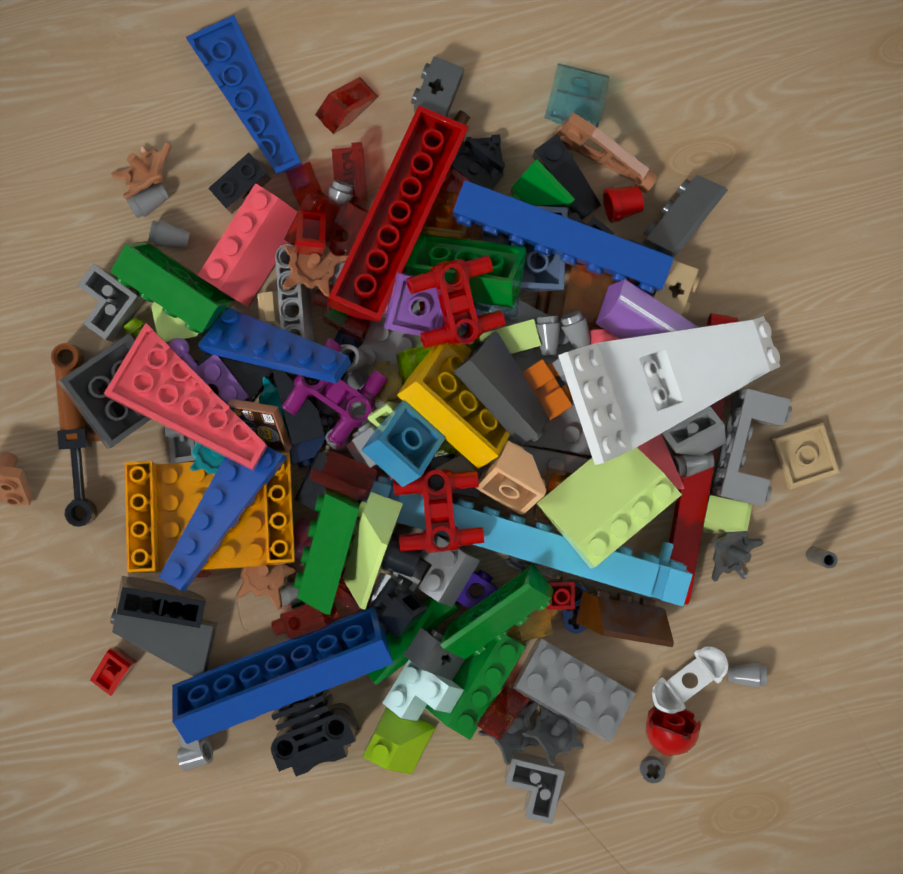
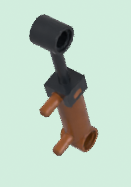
M62 343L54 347L51 352V360L55 366L60 431H57L59 450L70 449L74 500L67 505L64 515L69 524L81 527L93 522L97 516L96 505L88 498L85 499L81 448L92 447L91 442L101 440L94 431H90L87 428V421L57 383L83 365L84 355L80 348ZM70 350L74 356L73 361L65 365L62 361V355ZM79 505L85 507L87 511V516L84 520L79 519L75 514V510Z

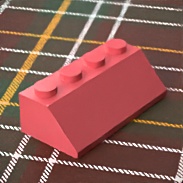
M255 183L197 276L249 308L276 265L275 255L277 249L284 244H289L295 235L298 212L280 198Z

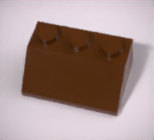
M595 589L594 593L583 591L576 620L577 624L602 636L673 647L674 640L666 610L656 606L655 600L640 597L639 601H635L633 596L618 593L617 597L610 596L611 592L601 589Z

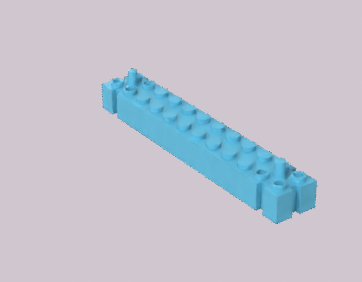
M382 475L378 479L370 480L364 502L367 503L372 492L403 503L397 522L422 530L426 529L423 496H420V493L395 495L394 482L388 479V476ZM459 498L457 502L452 501L454 523L458 529L483 527L485 542L473 545L684 606L693 574L686 570L687 566L684 563L670 559L674 546L672 543L663 542L659 557L641 551L639 556L633 554V550L630 547L621 545L599 565L590 569L560 532L552 530L553 525L542 521H537L536 525L526 522L527 517L511 513L510 517L500 515V509L486 505L484 509L474 507L475 502ZM439 531L435 533L449 537V535L444 531Z

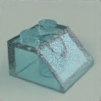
M558 63L544 118L554 123L562 124L574 112L598 128L605 105L610 76Z

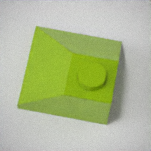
M386 707L364 749L363 758L386 770L412 775L436 726L421 718L418 721L402 719Z

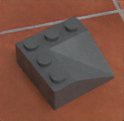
M130 333L57 382L107 449L112 448L151 420L106 397L104 394L135 342Z

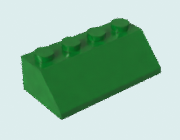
M422 232L405 266V274L416 276L430 272L433 266L438 265L442 261L463 259L466 262L489 256L493 271L471 277L469 280L473 302L513 308L521 288L527 248ZM449 268L445 272L444 278L446 282L454 278L455 271L453 268Z
M147 241L126 244L110 271L117 276L119 283L129 288H135L140 292L139 295L143 299L151 303L156 302L163 307L162 311L173 318H180L186 322L185 326L195 333L209 331L225 309L229 308L234 302V299Z
M325 487L324 494H318L314 510L319 511L317 520H311L307 536L312 537L310 546H304L300 562L305 563L303 572H297L293 588L298 589V599L322 613L330 615L359 512L358 496L355 494Z
M532 564L449 623L440 645L443 649L463 659L468 658L472 654L477 656L486 649V644L490 641L502 639L508 633L510 627L515 624L520 626L525 623L530 617L529 614L533 611L545 609L552 602L554 589L535 565Z
M509 632L499 641L493 639L486 644V649L479 655L474 656L472 654L465 659L452 680L464 691L451 713L434 710L428 704L425 707L447 727L469 740L472 739L526 648L524 641Z

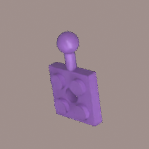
M397 272L384 327L420 336L421 332L442 327L444 320L435 288L410 294L406 278L413 276ZM417 299H422L425 303L424 310L418 314L413 313L411 310L412 303ZM475 309L477 316H480L479 311ZM467 323L461 324L462 327L468 329Z
M174 338L168 343L170 348L207 385L215 384L218 387V397L226 404L231 399L246 401L250 398V395L219 356L213 355L198 366L189 354V344L186 340Z

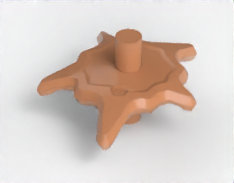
M166 142L159 152L156 149L148 151L146 147L141 146L140 157L135 153H131L127 157V162L131 164L129 168L111 173L113 178L127 180L126 187L129 190L123 194V198L130 199L141 190L148 188L151 184L157 186L162 182L161 172L172 148L170 142Z
M326 242L322 256L316 253L311 255L294 253L295 247L286 245L285 251L290 256L288 266L291 269V273L284 282L283 288L288 290L301 283L311 289L318 287L325 296L329 297V280L335 276V267L341 262L346 261L348 255H334L326 245Z
M286 563L243 568L240 574L243 583L236 597L242 598L250 592L259 597L266 595L271 599L276 609L280 610L283 607L281 588L286 585L287 576L295 573L297 568Z

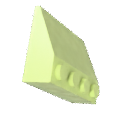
M636 447L631 451L597 465L594 464L593 458H591L536 504L591 569L599 565L682 494L667 476Z

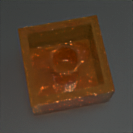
M571 265L569 267L559 320L568 313L580 310L583 316H586L588 326L602 328L596 324L608 286L617 282L612 280L613 275L602 272V275L587 271V266Z

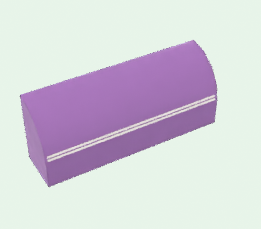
M626 279L608 286L596 321L597 325L620 339L699 328Z

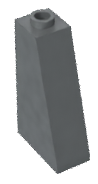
M494 331L477 344L456 368L454 373L520 446L529 440L535 442L545 433L543 428L550 419L497 331Z
M114 608L110 621L111 624H114L112 630L114 634L193 677L208 671L218 622L202 619L200 628L118 615L116 614V608Z

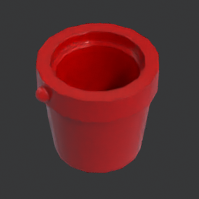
M637 185L618 188L610 187L603 190V205L606 216L611 223L619 222L624 218L638 214L644 209L643 195Z

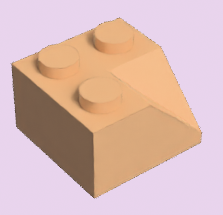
M510 441L504 445L497 458L487 463L478 481L479 487H476L479 491L520 515L525 514L546 493L545 480L539 474L533 455L526 452L520 445L513 444Z

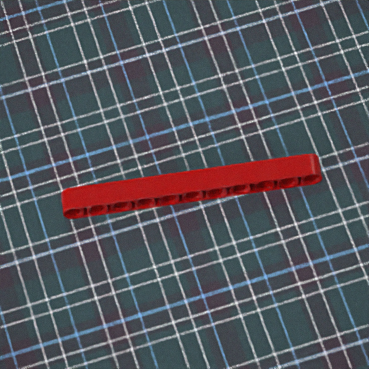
M710 313L706 327L739 322L738 317ZM726 397L710 405L721 421ZM717 448L710 451L713 454L714 462ZM714 467L687 478L680 476L685 489H678L682 495L676 499L669 543L674 545L670 559L684 563L687 566L686 570L693 574L684 602L686 605L689 604L691 599Z

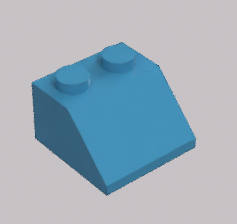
M404 400L375 429L361 451L404 487L422 476L446 437Z

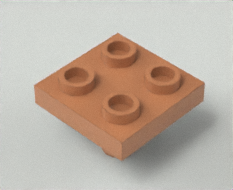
M9 452L1 453L0 502H6L12 506H30L33 495L23 469L15 468L18 457Z

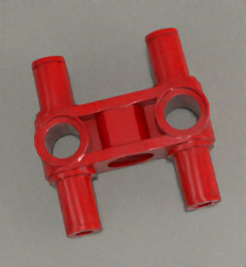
M489 256L466 262L463 259L442 261L438 265L433 266L430 272L406 278L410 294L433 288L437 291L444 323L442 327L420 333L421 342L425 349L447 342L449 345L469 344L476 338H479L482 332L505 326V318L501 310L477 316L470 290L469 280L471 277L493 271ZM453 268L455 276L451 281L446 282L444 278L447 269ZM462 323H467V332L459 336L458 327Z
M449 469L423 472L420 478L404 487L393 479L395 495L420 493V496H423L426 529L423 533L399 535L400 552L424 549L429 553L456 551L460 548L459 546L485 542L483 527L458 529L454 523L452 493L458 489L479 487L477 471L452 473V470L449 471ZM432 476L441 477L444 482L443 488L439 491L430 489L428 486L429 478ZM439 531L446 532L450 538L448 545L445 547L436 546L433 540L435 533Z

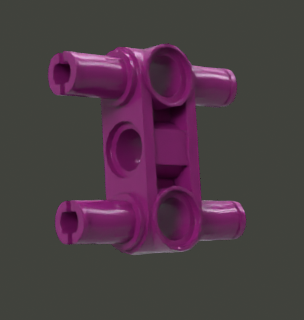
M328 338L324 344L325 347L338 352L342 349V346L331 338ZM374 370L361 390L357 389L356 391L341 379L337 384L318 380L315 384H308L305 382L304 376L297 375L293 383L295 387L281 407L295 416L308 396L312 397L314 395L340 413L341 419L327 438L341 447L354 427H360L368 415L371 414V410L376 402L374 399L388 378ZM356 401H362L365 405L364 412L358 416L353 415L350 411L351 405Z

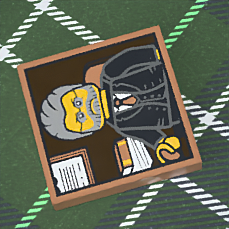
M231 399L227 405L268 447L278 452L289 453L292 444L279 407Z

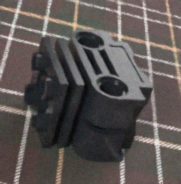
M328 689L274 710L271 715L273 721L279 720L275 725L278 733L272 742L271 753L278 771L280 772L292 767L297 777L309 772L320 763L335 762L347 757L348 747L356 741L355 731L360 729L351 707L344 703L331 705L334 698L332 694L327 695ZM334 720H340L343 724H337Z

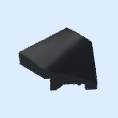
M500 134L491 135V137L473 139L466 137V140L462 142L450 170L463 180L493 190L503 177V170L505 168L501 153Z

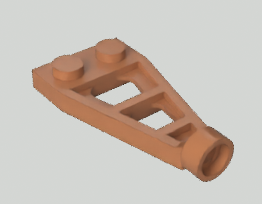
M574 112L553 134V136L557 134L568 150L572 149L634 181L644 193H647L652 188L657 179V174L649 170V168L596 126ZM592 139L605 151L601 152L584 142Z

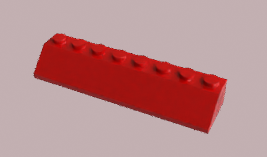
M418 105L328 297L329 307L354 318L380 322L391 299L397 272L402 273L469 126Z

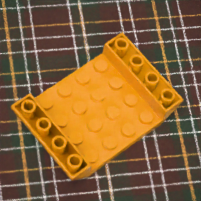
M290 452L281 453L287 457L267 485L264 484L255 495L256 499L242 512L238 518V523L234 528L231 527L223 537L221 545L209 557L202 570L259 567L261 565L273 566L295 562ZM153 461L124 462L128 573H161L215 474L209 475L203 469L191 471L190 466L193 462L155 464Z

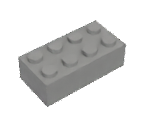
M543 639L535 641L511 686L512 689L607 742H611L636 694Z

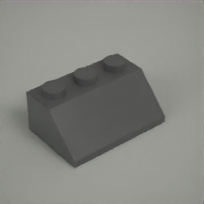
M698 175L691 181L686 178L677 190L680 194L675 202L669 200L660 211L664 216L658 223L653 220L643 234L647 237L642 243L660 250V253L675 257L728 189Z

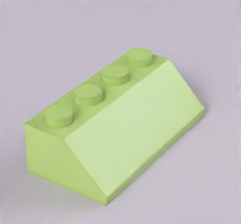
M372 492L367 503L362 501L360 504L358 518L355 522L343 566L346 568L343 580L359 607L364 610L380 572L384 555L403 503Z

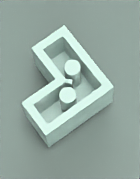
M408 660L383 704L402 719L418 721L427 704L434 710L451 713L464 689L452 680L421 670Z

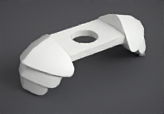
M704 647L694 652L695 660L666 681L661 677L654 685L652 697L655 707L669 714L683 711L686 709L684 702L713 680L716 683H720L728 670L725 653L715 647ZM686 673H694L698 678L697 686L692 689L686 688L682 683V677Z

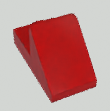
M112 647L104 655L90 681L112 696L128 672L136 665L137 661L119 647Z

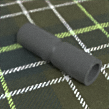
M810 547L806 551L808 561L825 568H833L838 562L837 556L830 551L817 547Z

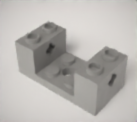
M751 389L735 391L725 430L726 443L720 449L710 489L711 494L764 507V503L769 501L772 487L769 486L770 480L738 471L739 467L744 466L747 453L744 451L746 440H750L753 432V425L750 423L784 426L785 422H788L791 417L792 407L789 406L791 399Z

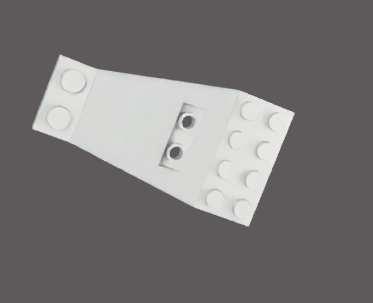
M764 316L748 321L599 342L558 355L594 464L605 463L633 450L757 378L781 367L779 363L780 354L773 345L771 327L765 321Z

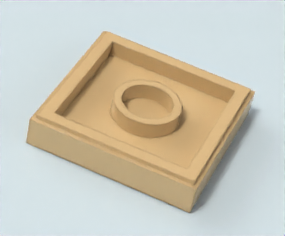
M824 422L771 439L787 490L840 473Z

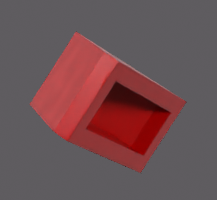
M298 210L294 253L306 255L316 253L322 256L325 247V213Z

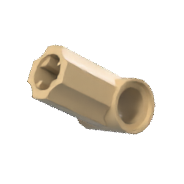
M272 291L257 294L260 320L281 329L278 292Z

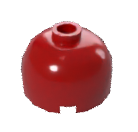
M654 706L648 711L645 732L650 744L663 755H681L687 753L696 745L701 722L699 720L697 723L694 720L695 715L686 709L669 714L657 710Z

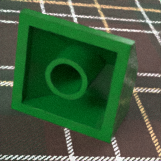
M537 159L515 182L510 191L513 194L512 198L533 206L566 207L569 210L575 200Z

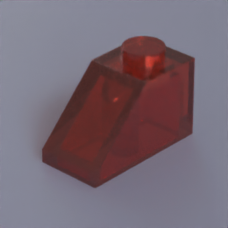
M359 77L330 92L315 113V116L332 134H335L349 126L378 98V95Z

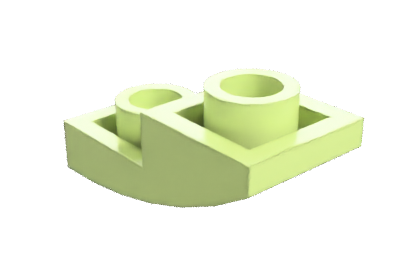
M534 319L486 332L479 337L481 342L494 331H497L511 354L541 346Z

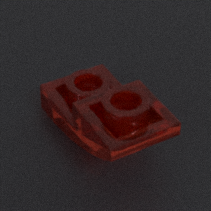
M507 685L482 715L477 726L488 735L500 740L511 728L514 720L526 708L529 699Z

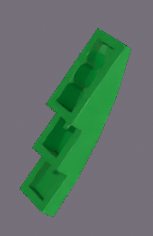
M429 597L423 602L428 607L427 611L411 631L398 638L389 632L387 638L393 664L368 673L367 675L373 683L377 685L405 665L409 659L404 654L420 628L422 627L429 631H432L433 628L437 629L436 626L458 611L455 603L451 607Z

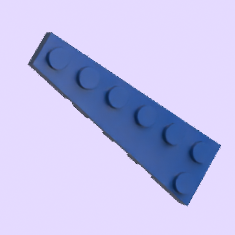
M234 15L186 36L187 41L276 174L280 175L302 165Z
M231 308L225 309L198 344L204 353L336 384L351 364L348 355Z
M267 446L254 471L225 457L158 578L179 590L185 591L208 562L209 557L221 545L222 539L231 527L234 528L239 521V516L247 506H251L256 499L255 495L264 484L267 485L287 457Z

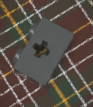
M433 56L431 64L426 63L422 71L421 78L424 81L421 89L416 88L412 96L411 103L414 104V113L418 105L447 117L463 79L464 68ZM437 85L441 86V91H437L436 95L432 94V89H435Z
M421 627L404 656L421 670L453 680L465 659L442 648L440 644L444 633L435 628L429 631Z

